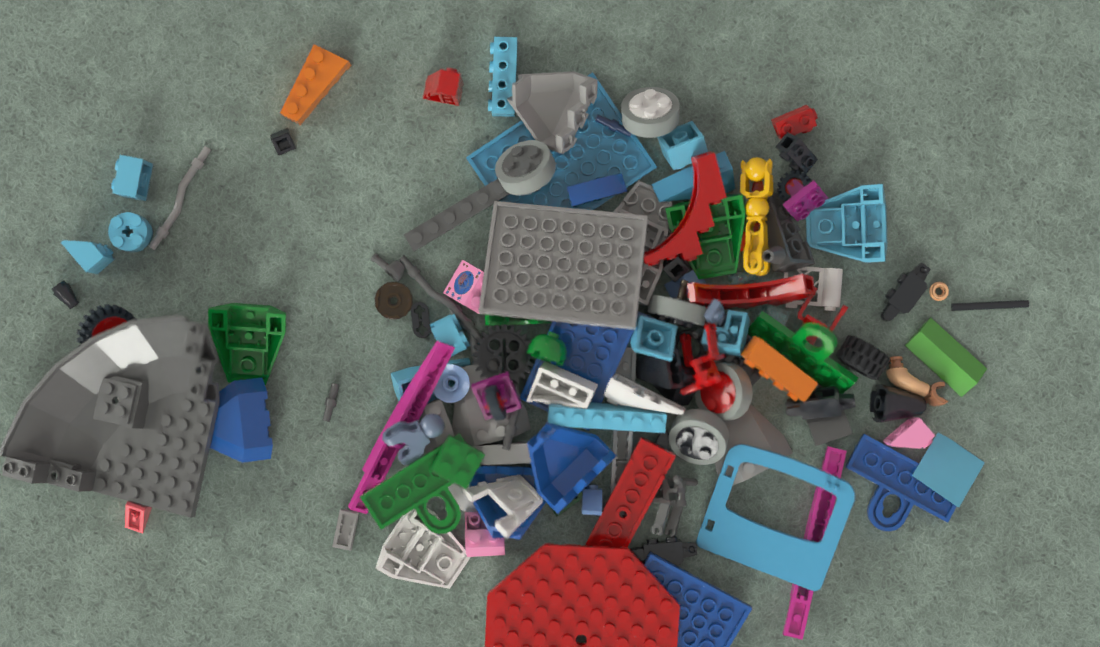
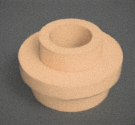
M935 282L929 288L930 297L936 301L946 299L949 294V289L943 282ZM937 288H940L942 291L940 295H937L935 292Z

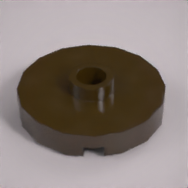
M388 282L382 285L377 290L374 298L375 307L383 317L391 320L405 317L413 305V295L409 288L399 282ZM393 297H396L398 300L396 304L391 303Z

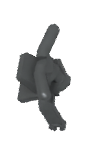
M679 475L674 476L673 479L664 478L661 484L663 498H653L651 502L660 504L655 523L651 529L653 534L657 533V535L661 536L664 533L669 509L673 505L665 534L671 537L677 535L682 510L686 506L685 488L686 486H696L698 484L697 479L682 478Z

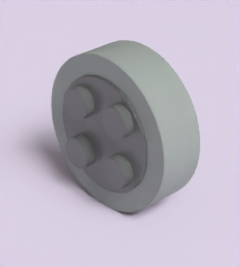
M527 140L511 146L499 157L495 166V173L505 191L514 195H525L538 191L550 181L554 175L556 163L545 143L537 140Z

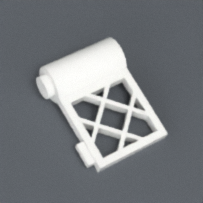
M818 267L797 269L800 274H803L801 271H807L806 275L811 271L819 272V280L814 283V286L818 284V290L816 291L818 294L817 302H809V306L824 307L825 311H836V308H840L843 269ZM784 272V278H788V272ZM804 301L786 303V308H797V305H802Z

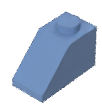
M589 484L582 491V514L602 515V488H598V485Z

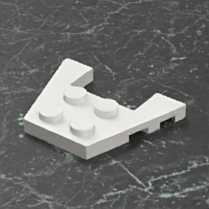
M521 475L496 479V482L488 484L485 481L479 482L478 486H468L467 489L462 487V493L471 502L490 495L508 514V516L496 521L495 526L505 538L509 537L543 502V498Z

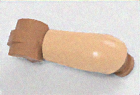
M902 356L889 358L891 364H889V369L886 370V375L889 381L896 387L924 397L926 403L931 406H942L949 402L944 397H939L936 393V389L943 388L945 382H937L929 386V384L911 375L907 368H904L903 363H901L903 360Z

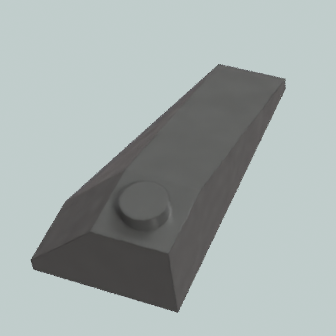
M773 193L772 196L766 199L769 205V211L766 215L768 247L771 248L774 245H779L786 253L785 260L781 264L775 265L770 263L773 272H790L814 265L815 261L807 241L803 242L798 233L801 231L799 226H795L792 222L791 214L783 206L785 202L779 197V193Z

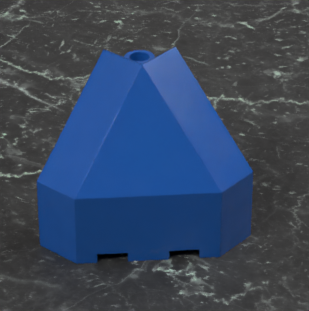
M262 378L233 381L219 391V407L210 444L211 449L242 463L271 459L273 442L272 438H269L268 430L269 426H271L269 410L266 409L265 399H268Z
M546 423L539 433L527 442L537 493L557 514L583 491L617 456L597 435L551 423Z
M480 465L469 484V487L478 486L479 482L485 481L488 484L496 482V479L521 475L537 491L532 467ZM490 495L474 501L473 504L491 537L505 538L495 526L496 521L508 516V514ZM543 499L542 504L507 538L521 539L546 501Z

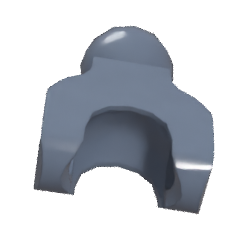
M432 413L423 417L421 423L418 419L412 423L397 422L383 432L382 440L388 446L405 443L406 445L399 450L398 459L403 465H409L422 457L425 446L430 443L429 438L439 437L443 433L445 423L442 417Z

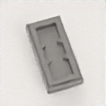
M340 509L332 547L352 550L360 512Z

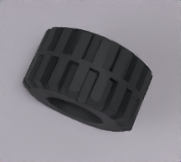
M847 335L836 354L840 362L872 380H879L890 361L883 351L865 340L852 335Z

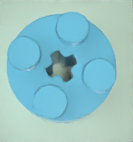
M125 212L111 219L108 235L113 246L128 252H139L145 249L151 242L153 230L151 224L144 217L135 213ZM131 229H132V230H133V233H131L130 235H128V232L131 231Z
M450 314L429 324L436 341H441L455 347L451 357L470 346L463 331H460L462 327L455 314Z

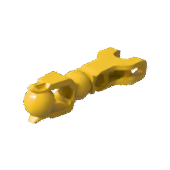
M760 157L751 158L747 163L742 160L740 193L748 199L745 204V212L748 216L746 220L748 222L746 224V244L743 254L744 269L750 274L764 276L770 270V262H765L762 254L769 249L768 227L765 222L767 221L766 215L769 211V205L766 199L773 195V162L771 159L766 162V160ZM765 178L763 191L749 192V179L758 182ZM759 222L761 228L758 232H754L753 226Z

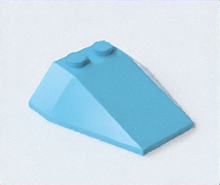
M883 184L862 185L827 199L822 206L812 210L809 216L806 217V235L809 246L865 263L886 262L888 244L887 211Z

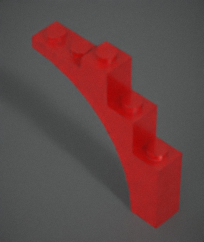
M708 151L691 157L693 191L687 211L677 228L666 240L653 249L644 252V264L653 266L658 264L659 260L665 258L666 260L674 259L677 257V254L681 259L692 261L702 254L697 231L698 233H704L709 231L710 227L715 226L709 203L710 205L719 204L721 199L727 198L715 152Z
M806 274L740 285H710L695 282L687 284L689 302L705 306L707 309L714 299L721 302L724 310L734 307L750 309L764 304L779 306L816 295L813 276Z

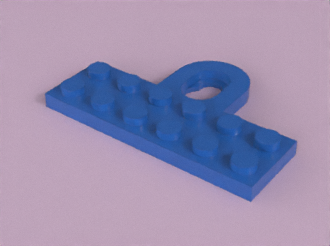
M862 434L845 468L878 485L867 507V515L871 524L882 531H894L904 524L913 505L948 523L957 506L912 476L919 463L868 435ZM895 494L900 499L899 509L891 517L886 518L882 514L884 508L883 501L886 496Z

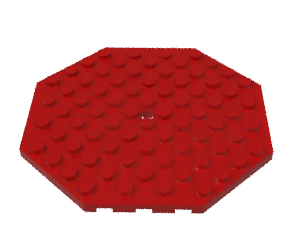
M544 543L487 593L485 647H677L680 604L628 547L613 548L596 545L581 546L578 544L556 545ZM584 635L587 640L585 643L576 642V637Z

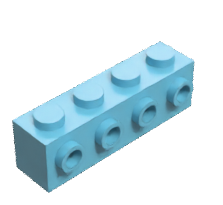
M494 37V42H490V54H493V61H490L489 73H493V80H489V92H492V100H488V111H492V116L515 117V110L507 99L512 96V84L516 82L517 37Z

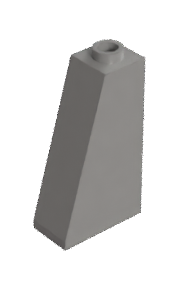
M528 441L511 442L510 450L502 449L503 443L473 446L485 454L480 465L531 463L527 445Z

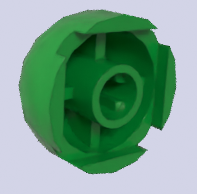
M548 332V335L540 334L531 341L526 353L548 363L555 361L557 366H563L567 349L564 342L559 339L558 334Z

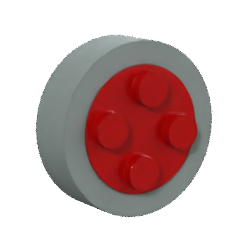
M730 362L715 363L721 376V381L697 390L695 392L699 409L709 411L723 421L737 419L745 414L752 400L751 381L747 373L739 365Z

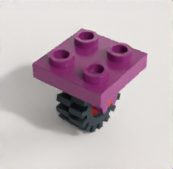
M791 170L790 175L786 172L784 174L786 177L780 178L782 182H778L777 186L779 188H777L779 197L785 202L783 206L798 222L808 217L812 210L822 206L828 197L806 173L797 170L795 173L794 170Z

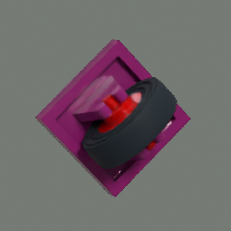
M508 372L471 384L485 421L492 418L495 421L504 420L507 417V413L522 408L521 401Z

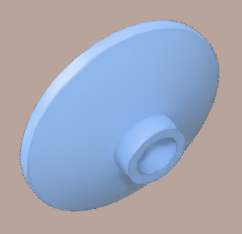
M447 364L433 391L435 396L447 403H454L463 399L470 387V379L467 372L458 365ZM451 379L455 381V385L453 387L449 386V381Z

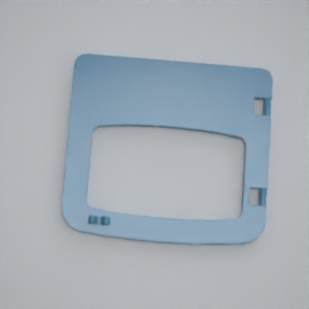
M737 444L731 447L726 455L696 542L704 550L811 591H818L822 587L854 503L855 492L847 481L814 466L769 450L747 444ZM742 462H749L768 467L807 481L834 494L837 497V501L822 540L815 542L789 535L752 521L728 509L726 502L740 464ZM728 465L735 467L732 476L725 474ZM709 519L715 521L712 530L706 528Z

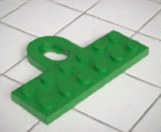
M764 311L749 325V336L762 339L822 387L835 386L839 389V394H843L857 382L859 377L828 357L837 346V338L825 326L817 323H805L794 333ZM812 335L819 337L823 340V346L816 347L811 345L806 340V337Z
M458 433L457 435L454 436V437H456V438H458V439L464 441V439H463V437L461 436L460 433ZM443 443L360 496L380 530L415 509L424 525L434 533L445 534L452 531L458 525L461 510L448 489L454 483L432 472L430 469ZM440 497L445 501V510L447 512L445 519L439 520L435 515L427 511L426 506L430 498Z

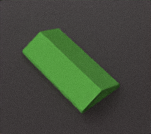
M931 317L905 344L915 356L961 397L979 382L987 370L982 363Z

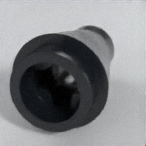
M65 280L52 288L53 295L68 306L70 310L80 303L70 284L66 283Z

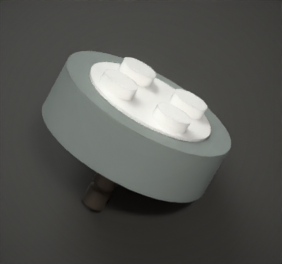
M645 87L634 90L625 96L622 101V124L627 131L636 136L654 138L666 135L673 131L679 123V100L676 95L663 88Z

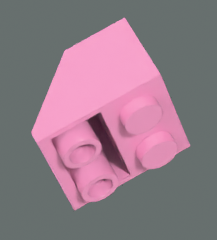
M465 512V550L467 557L505 555V538H492L478 512Z

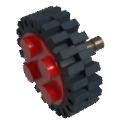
M105 304V307L97 306L96 311L93 309L89 311L91 313L90 316L84 315V323L80 321L79 326L82 328L81 330L77 329V334L80 336L77 338V342L82 345L94 336L137 319L126 309L114 304L113 306Z

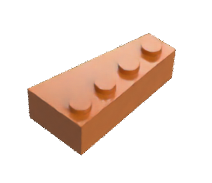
M314 44L280 114L301 125L316 108L317 104L328 94V91L334 84L339 81L345 71L350 68V62Z
M753 336L740 354L745 359V364L752 369L756 367L759 370L758 374L767 380H772L775 387L787 392V396L794 401L799 399L805 402L818 385L811 377L762 339Z

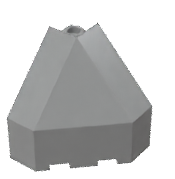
M574 71L518 74V81L512 84V96L507 100L535 140L545 143L550 150L563 154L575 145L577 141L575 135L579 128H583L589 115L586 113L590 103H595L597 98V79Z

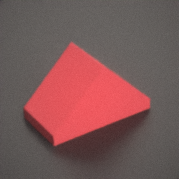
M128 501L125 509V528L143 533L152 507Z

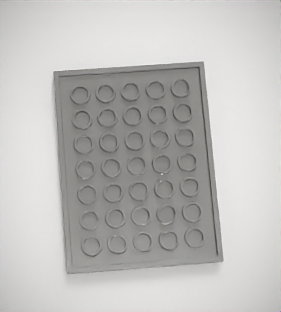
M494 201L479 314L635 330L648 216Z

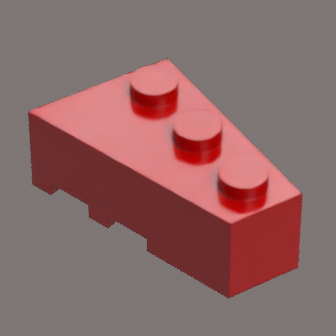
M446 68V70H439L427 76L422 99L459 106L464 85L461 74L457 73L458 70Z

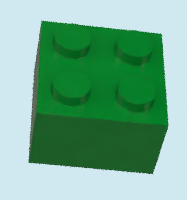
M448 434L430 469L432 472L467 489L485 454L481 450Z

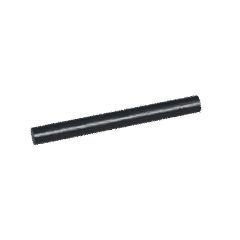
M1029 300L951 303V311L1029 307Z

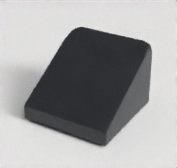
M288 128L270 135L278 156L296 149Z

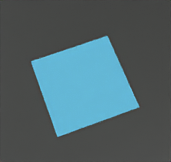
M938 432L912 476L959 508L985 462Z

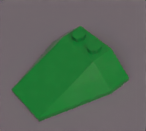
M726 194L727 198L721 199V203L710 205L709 203L715 226L710 227L709 231L704 233H698L697 231L702 254L698 255L697 259L688 261L698 279L737 273L746 214L742 194ZM690 201L665 208L671 232L677 228L683 219Z
M229 303L208 308V328L227 381L231 383L237 380L262 378L266 385L286 333V313L270 305Z

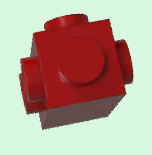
M806 104L771 119L777 137L781 140L787 132L795 136L801 132L808 133L812 131L813 127L817 126L815 120L818 117L814 108L811 109Z

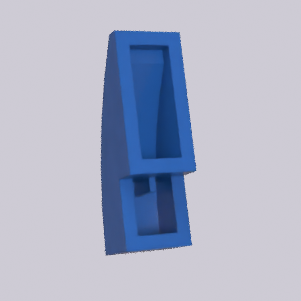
M620 173L567 187V192L572 207L625 193L627 189L623 175Z

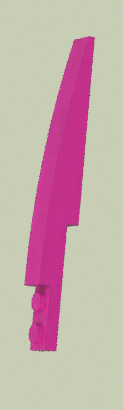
M437 341L413 377L362 468L365 473L348 505L350 510L364 514L368 513V509L360 496L384 481L399 449L406 445L405 443H399L394 446H388L382 440L383 432L397 422L412 423L417 419L419 421L455 349L454 346Z
M827 446L821 470L841 479L847 451ZM816 486L803 538L815 542L822 540L836 501L834 494ZM792 584L791 599L783 635L803 640L813 591Z

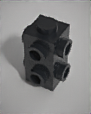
M788 132L776 145V149L780 152L779 156L786 162H789L788 166L795 172L800 170L807 174L818 160L799 137Z

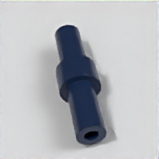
M597 115L596 122L609 127L608 129L613 132L618 131L629 137L632 133L619 124V121Z

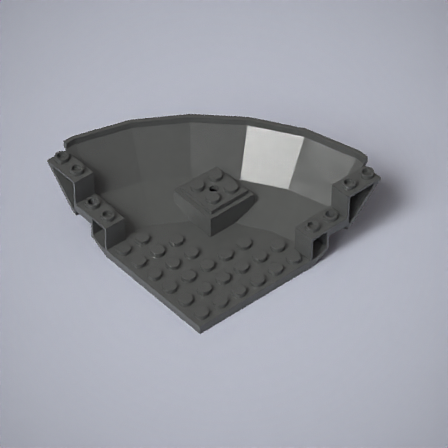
M179 315L131 320L88 339L56 363L23 401L0 447V456L6 457L5 463L2 465V476L31 484L48 483L77 492L94 491L194 518L219 407V383L212 382L215 363H218V356L208 325L190 321L189 317ZM116 397L119 399L117 404H115Z

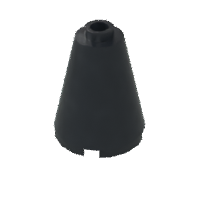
M884 384L876 385V391L871 392L869 408L870 412H874L875 417H872V419L877 423L920 416L927 407L926 401L922 396Z

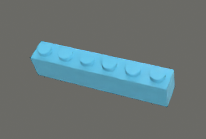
M591 402L587 408H578L551 403L548 405L547 419L548 423L563 427L665 433L667 413L620 404Z

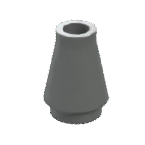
M774 245L764 251L762 256L765 262L778 265L785 260L786 253L781 246Z

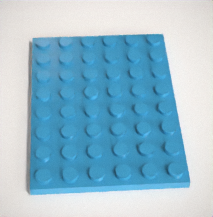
M593 72L588 75L589 77L597 79ZM597 79V98L595 103H590L586 113L589 115L583 128H579L575 135L577 139L575 145L563 154L550 150L556 163V169L550 181L538 191L525 195L510 194L500 201L595 210L614 196L572 207L567 187L622 173L626 188H628L656 169L657 166L636 135L631 134L629 137L618 131L613 132L608 129L609 127L595 121L599 114L610 120L615 119L620 122L619 124L623 125L621 113ZM521 120L467 156L466 159L484 186L498 179L495 173V166L499 157L508 148L517 143L535 139Z

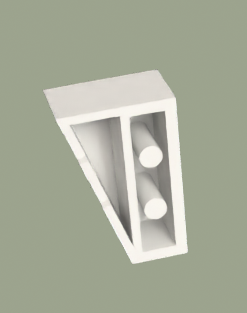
M545 361L539 368L526 402L537 401L544 402V404L554 403L562 404V406L587 408L592 401L598 384Z

